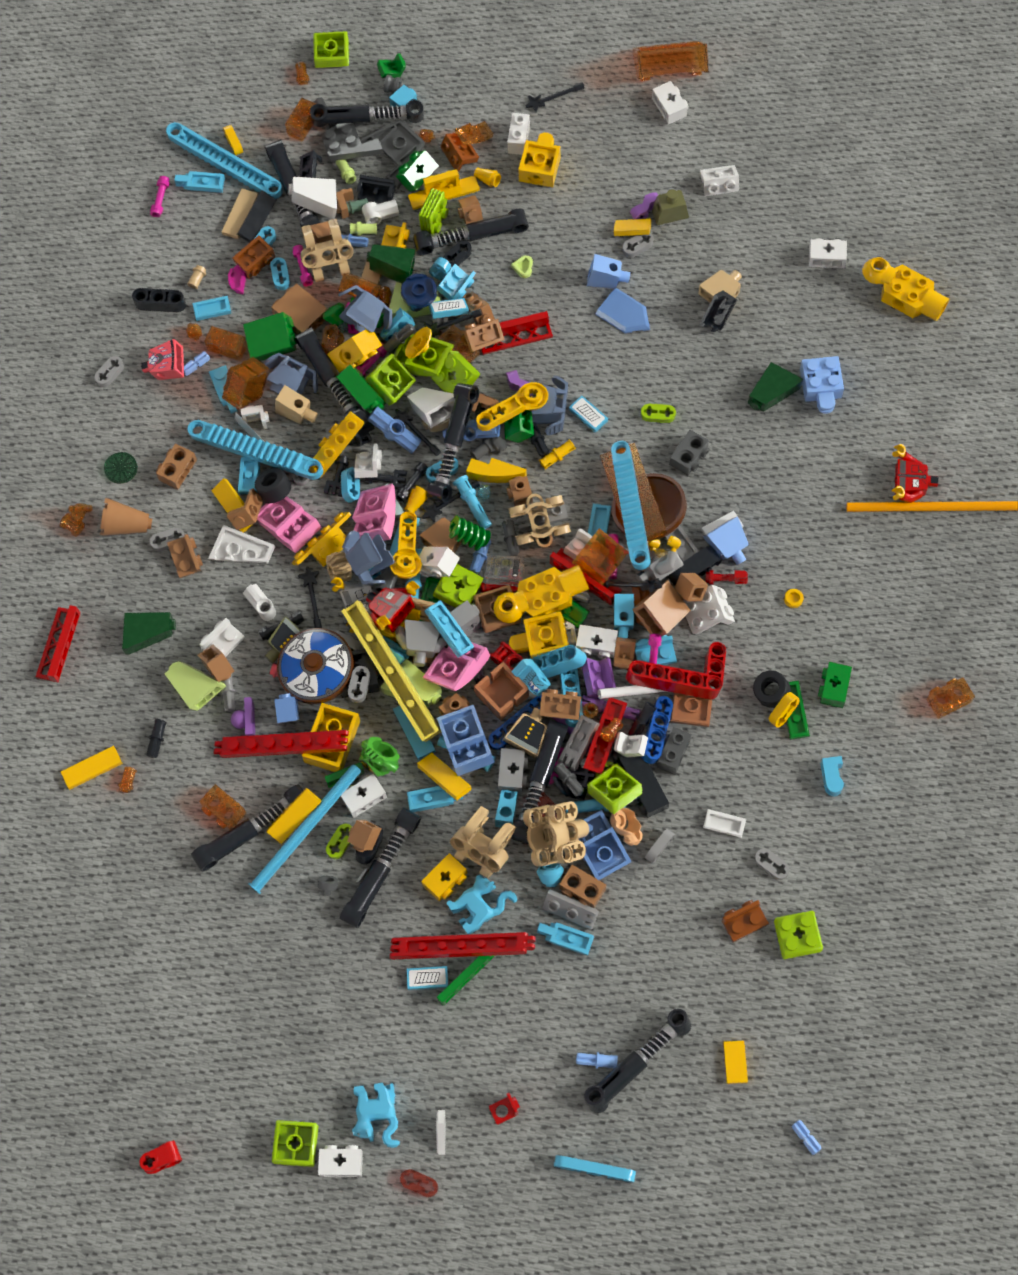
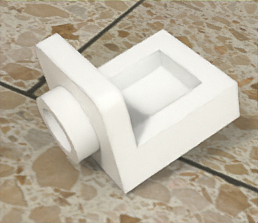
M250 405L241 409L242 418L245 422L261 420L263 428L267 429L266 422H270L268 411H264L263 405Z
M618 732L614 750L625 757L644 756L648 737L644 735L628 736L623 732Z

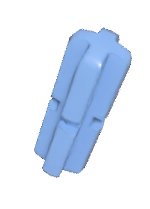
M203 351L194 357L193 361L187 362L184 365V375H190L198 366L201 367L208 362L210 357L207 352Z
M801 1120L792 1125V1129L800 1139H803L804 1145L812 1155L821 1150V1146L813 1135L810 1136V1131Z

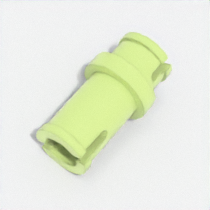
M346 159L336 160L335 163L341 172L342 179L348 184L354 183L356 181L355 171L353 168H350Z
M350 223V234H357V236H361V234L377 235V223Z

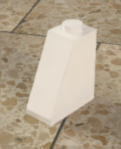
M293 177L292 184L288 185V195H291L292 203L330 219H335L337 211L336 180Z
M422 387L407 396L413 411L430 428L451 417L455 402L453 393Z

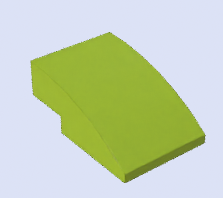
M413 334L405 340L404 344L399 345L394 356L410 374L429 377L439 375L444 366L445 359L454 347L451 343L431 337L428 350L415 358L409 359L405 356V350Z

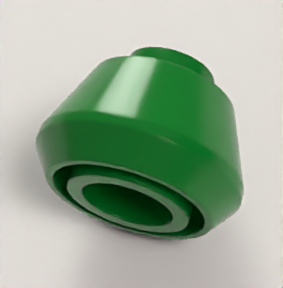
M337 303L323 313V319L331 325L336 324L338 326L344 321L339 316L345 310L344 304Z

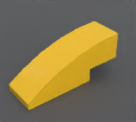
M471 458L466 475L468 479L480 482L509 483V480H512L514 477L527 476V470L491 458L489 464Z

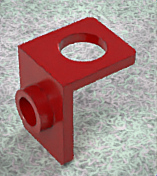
M510 1093L506 1094V1098L489 1106L497 1125L518 1115L519 1103L515 1096L511 1097ZM504 1105L507 1107L508 1114L505 1117L497 1116L496 1108L498 1106Z

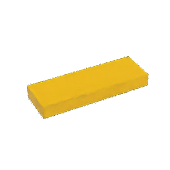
M225 478L211 490L227 513L245 504L230 482ZM249 525V526L244 527V528L239 529V530H240V532H243V533H244V532H246L252 525Z
M112 746L61 771V774L68 789L71 790L123 763L115 746Z
M432 752L417 763V767L456 801L471 791V785L460 776H457V773Z
M305 788L267 829V833L282 844L321 803V799L308 788Z

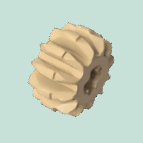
M335 552L326 558V568L331 580L339 577L347 582L352 578V568L344 552Z

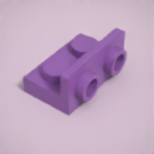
M604 658L600 661L586 659L582 670L587 695L599 699L598 689L616 687L610 658Z

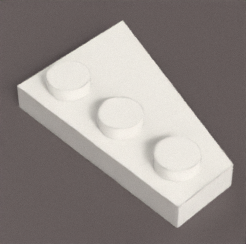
M223 525L208 559L268 564L275 545Z

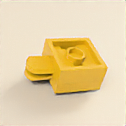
M541 133L538 136L537 142L526 140L518 169L519 182L553 188L561 159V146L554 145V138L550 133Z
M364 330L329 352L328 356L340 373L349 365L356 367L364 363L368 358L378 353L377 349L382 344L374 332L371 333L368 330Z
M561 611L524 619L526 633L513 635L509 640L510 647L517 654L529 651L531 658L569 645Z

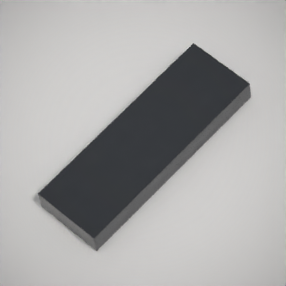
M261 190L237 235L249 243L254 240L273 208L276 199Z

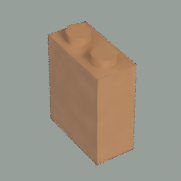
M297 283L290 287L285 295L277 299L271 307L273 315L284 312L292 318L294 323L292 330L297 335L309 328L315 331L325 321L323 313L327 310L323 304Z
M668 580L662 583V588L654 589L652 593H649L632 609L650 634H659L661 637L666 635L691 611Z

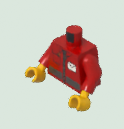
M903 444L894 446L897 451L893 452L892 456L899 457L900 459L897 460L895 466V488L891 490L895 492L893 500L900 499L904 502L912 503L925 496L928 487H938V476L928 475V466L926 464H923L907 453Z
M412 580L405 588L390 589L385 587L378 595L370 592L366 597V601L370 603L368 608L375 626L382 631L387 628L393 633L414 609L415 605L411 595L415 596V590L419 589L420 586Z

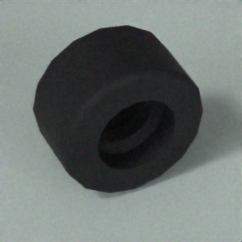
M270 468L257 477L255 489L264 502L276 503L289 494L291 482L282 469Z
M773 670L762 672L757 676L753 684L754 695L762 705L768 708H775L783 696L791 692L790 684L785 677ZM771 683H777L779 686L778 691L774 695H766V687Z

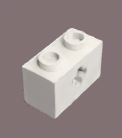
M671 81L652 89V100L668 124L687 116L688 104L685 99L681 98L678 87L674 86Z
M512 113L507 142L508 154H523L525 142L528 140L530 114Z
M820 238L810 240L809 267L845 268L847 241L839 239L823 240Z
M424 547L419 555L422 562L419 573L424 577H450L460 558L448 547Z
M580 625L576 647L582 650L586 656L597 655L601 659L614 658L618 631Z
M374 773L370 776H363L359 783L354 786L350 785L341 795L342 801L353 818L387 798L386 792ZM363 792L366 794V796L362 797V795H360L359 793Z
M325 1145L324 1149H319L318 1175L320 1177H362L363 1151L355 1145H347L345 1149H337L335 1145ZM340 1156L346 1160V1162H342V1166L335 1162V1160H339Z

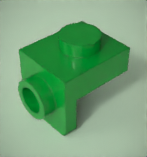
M397 53L394 60H378L376 64L382 78H386L387 75H391L393 78L401 77L406 68V63L401 53Z

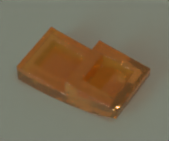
M485 121L474 126L469 123L455 129V133L463 144H475L493 137V132Z

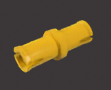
M569 439L558 448H553L552 452L539 459V462L546 470L555 462L562 461L564 456L576 448Z

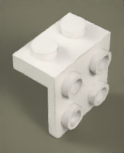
M710 585L707 587L702 601L683 600L691 610L686 615V619L693 634L698 635L720 622L727 625L735 622L733 618L734 612L727 603V594L724 589Z

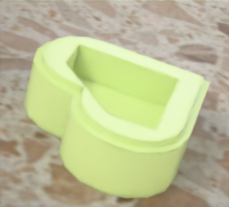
M522 256L511 264V267L520 277L528 278L531 276L533 259L530 256Z

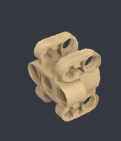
M337 219L328 220L332 240L315 244L311 226L301 227L307 247L300 254L301 260L306 268L312 269L315 282L324 280L321 267L335 263L339 265L341 276L350 274L347 259L352 257L353 248L348 240L342 239ZM342 247H349L347 251L343 252ZM325 251H331V254L328 256L322 255ZM310 255L312 260H305V257Z
M531 494L526 501L527 508L525 504L508 508L510 518L526 514L529 516L532 532L515 536L518 546L534 542L535 538L536 543L540 547H548L553 541L552 533L554 536L571 532L569 523L551 527L547 509L564 505L562 495L545 499L546 503H544L539 494ZM533 497H537L540 502L529 504L530 499ZM538 515L543 516L545 519V523L542 526H537L534 523V518ZM549 536L550 540L547 544L539 542V538Z
M563 802L552 806L543 805L527 809L524 812L523 820L525 825L529 827L527 840L533 850L531 860L536 867L547 866L556 862L561 864L570 863L584 858L586 848L583 842L579 841V838L588 835L589 826L586 821L575 819L578 809L574 802ZM532 813L534 815V822L531 819ZM540 853L542 855V862L539 859Z
M481 806L467 822L466 826L459 828L451 838L450 843L457 850L454 856L455 859L464 863L469 858L482 866L479 872L481 875L490 878L508 860L509 856L504 848L511 840L516 827L511 823H506L494 838L490 839L483 834L484 830L482 828L489 819L487 817L489 810Z

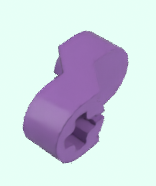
M653 192L645 195L643 203L631 209L630 214L632 218L647 219L658 193Z
M517 370L506 372V378L511 390L518 392L524 384L529 383L519 378Z

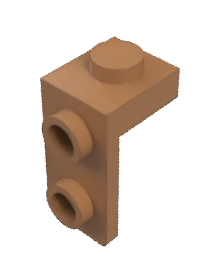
M470 292L462 297L467 303L469 312L481 308L483 315L474 318L476 325L481 323V319L487 317L495 319L489 304L477 294Z
M254 488L249 490L244 506L227 514V518L236 530L256 523L263 501Z

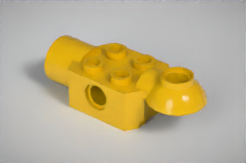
M875 257L869 259L862 268V274L868 282L883 284L881 301L911 318L924 314L938 321L948 305L949 298L934 291V281L903 264L893 268L885 259Z
M579 565L562 572L552 567L520 581L517 592H506L498 596L494 602V614L500 621L512 623L519 620L524 612L532 618L556 613L572 606V597L589 590V587ZM506 603H513L511 610H504Z

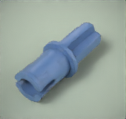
M352 234L341 235L342 239L348 240L352 246L368 247V238L352 236Z
M490 540L485 547H481L478 551L473 552L474 558L469 569L475 574L480 573L484 561L487 560L486 554L491 544Z

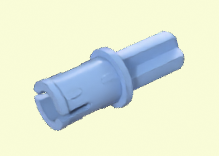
M599 1052L596 1054L577 1053L576 1063L579 1065L595 1066L596 1069L598 1067L615 1068L617 1066V1055L599 1054Z

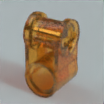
M329 324L323 330L321 346L328 356L329 352L344 343V335L339 332L335 324Z

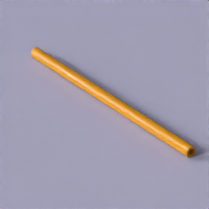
M1018 501L847 502L846 510L847 512L1018 511Z

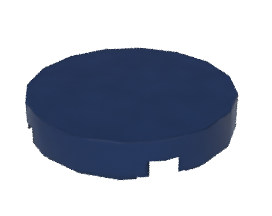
M414 274L407 277L406 281L402 283L401 296L408 306L424 308L434 302L437 296V286L435 281L427 277V275Z

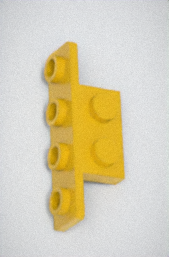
M455 169L424 178V190L409 194L408 198L412 209L416 210L422 208L432 188L434 190L437 189V191H443L447 200L478 192L480 188L475 176L459 180L458 171Z
M349 412L339 424L335 423L329 430L330 436L328 438L324 437L318 444L320 449L313 459L321 463L323 467L322 476L364 425V421L352 412ZM311 466L309 470L312 473L317 472L318 467Z
M340 512L335 516L333 524L326 525L320 531L322 534L318 538H312L307 543L308 547L304 551L300 550L294 555L295 559L292 561V564L299 565L312 554L320 565L324 567L328 555L340 552L343 549L342 546L346 535L339 526L351 516V513Z

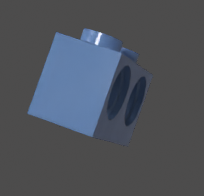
M290 693L280 694L279 699L274 700L277 723L300 719L298 701L295 697H291Z

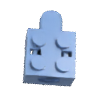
M839 356L803 359L801 361L800 374L803 379L802 386L805 402L816 401L819 412L823 414L831 413L835 407V399L842 398L844 391Z

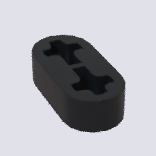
M460 241L443 258L447 261L454 258V263L449 262L451 267L454 264L459 266L471 255V244L468 241ZM461 247H462V248H466V247H467V251H464V250L461 251L460 248H461Z

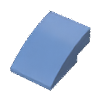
M474 705L437 718L457 776L495 763Z
M602 810L583 819L589 826V833L587 836L579 838V841L583 842L586 848L585 856L582 859L594 878L601 880L632 862Z

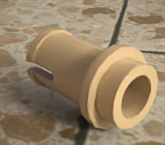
M200 265L193 268L194 272L187 283L189 287L198 289L203 276H206V269Z

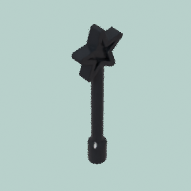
M583 82L575 84L571 88L542 99L541 95L535 98L529 95L528 99L530 102L526 104V108L533 107L534 111L537 112L538 107H545L544 102L573 91L582 90L585 88Z
M480 308L440 326H437L438 322L432 325L425 322L424 327L431 329V337L434 338L435 335H442L440 330L470 318L482 316L483 312Z
M406 408L404 411L395 409L397 416L393 419L401 420L404 425L406 423L430 448V451L435 456H438L441 450L436 445H433L410 422L413 421V417L408 415L409 408Z
M477 480L470 483L474 489L480 486ZM460 492L452 496L447 503H441L436 506V502H434L430 507L423 505L422 507L426 512L423 514L422 519L430 517L435 522L436 515L442 514L440 509L461 496Z
M307 566L306 572L299 574L298 577L304 580V587L309 586L314 614V628H322L313 584H318L315 577L319 575V571L311 572Z
M659 578L652 581L645 580V583L599 580V583L606 588L641 587V591L649 590L650 593L654 589L662 588Z

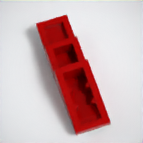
M608 698L599 722L600 726L595 732L584 769L598 774L603 773L627 707L626 702Z

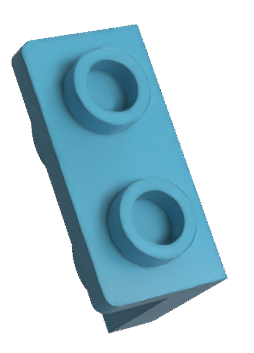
M454 264L437 286V291L448 300L462 298L467 292L464 289H468L475 281L472 278L476 273L472 271L468 275Z
M662 636L661 645L658 647L657 664L677 663L673 647V637ZM640 639L636 642V660L649 662L651 646L648 645V639Z

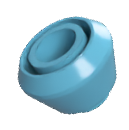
M553 863L547 866H539L537 869V875L546 887H555L558 885L557 883L561 882L564 868L560 864Z

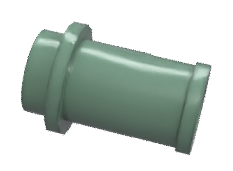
M367 198L356 201L349 200L346 203L348 212L354 214V212L362 211L363 205L368 203Z

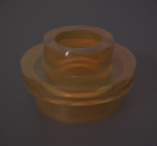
M421 129L418 134L424 142H431L432 139H435L433 130Z
M189 323L187 325L186 332L189 338H193L195 341L202 336L200 326L197 323Z

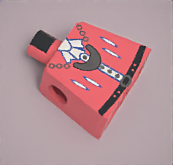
M172 339L150 349L149 361L141 363L142 371L144 373L150 372L158 380L183 378V346L175 339Z

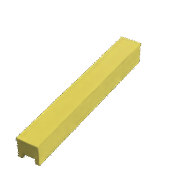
M357 600L348 608L343 609L342 613L421 740L427 742L441 733L439 726L361 601Z

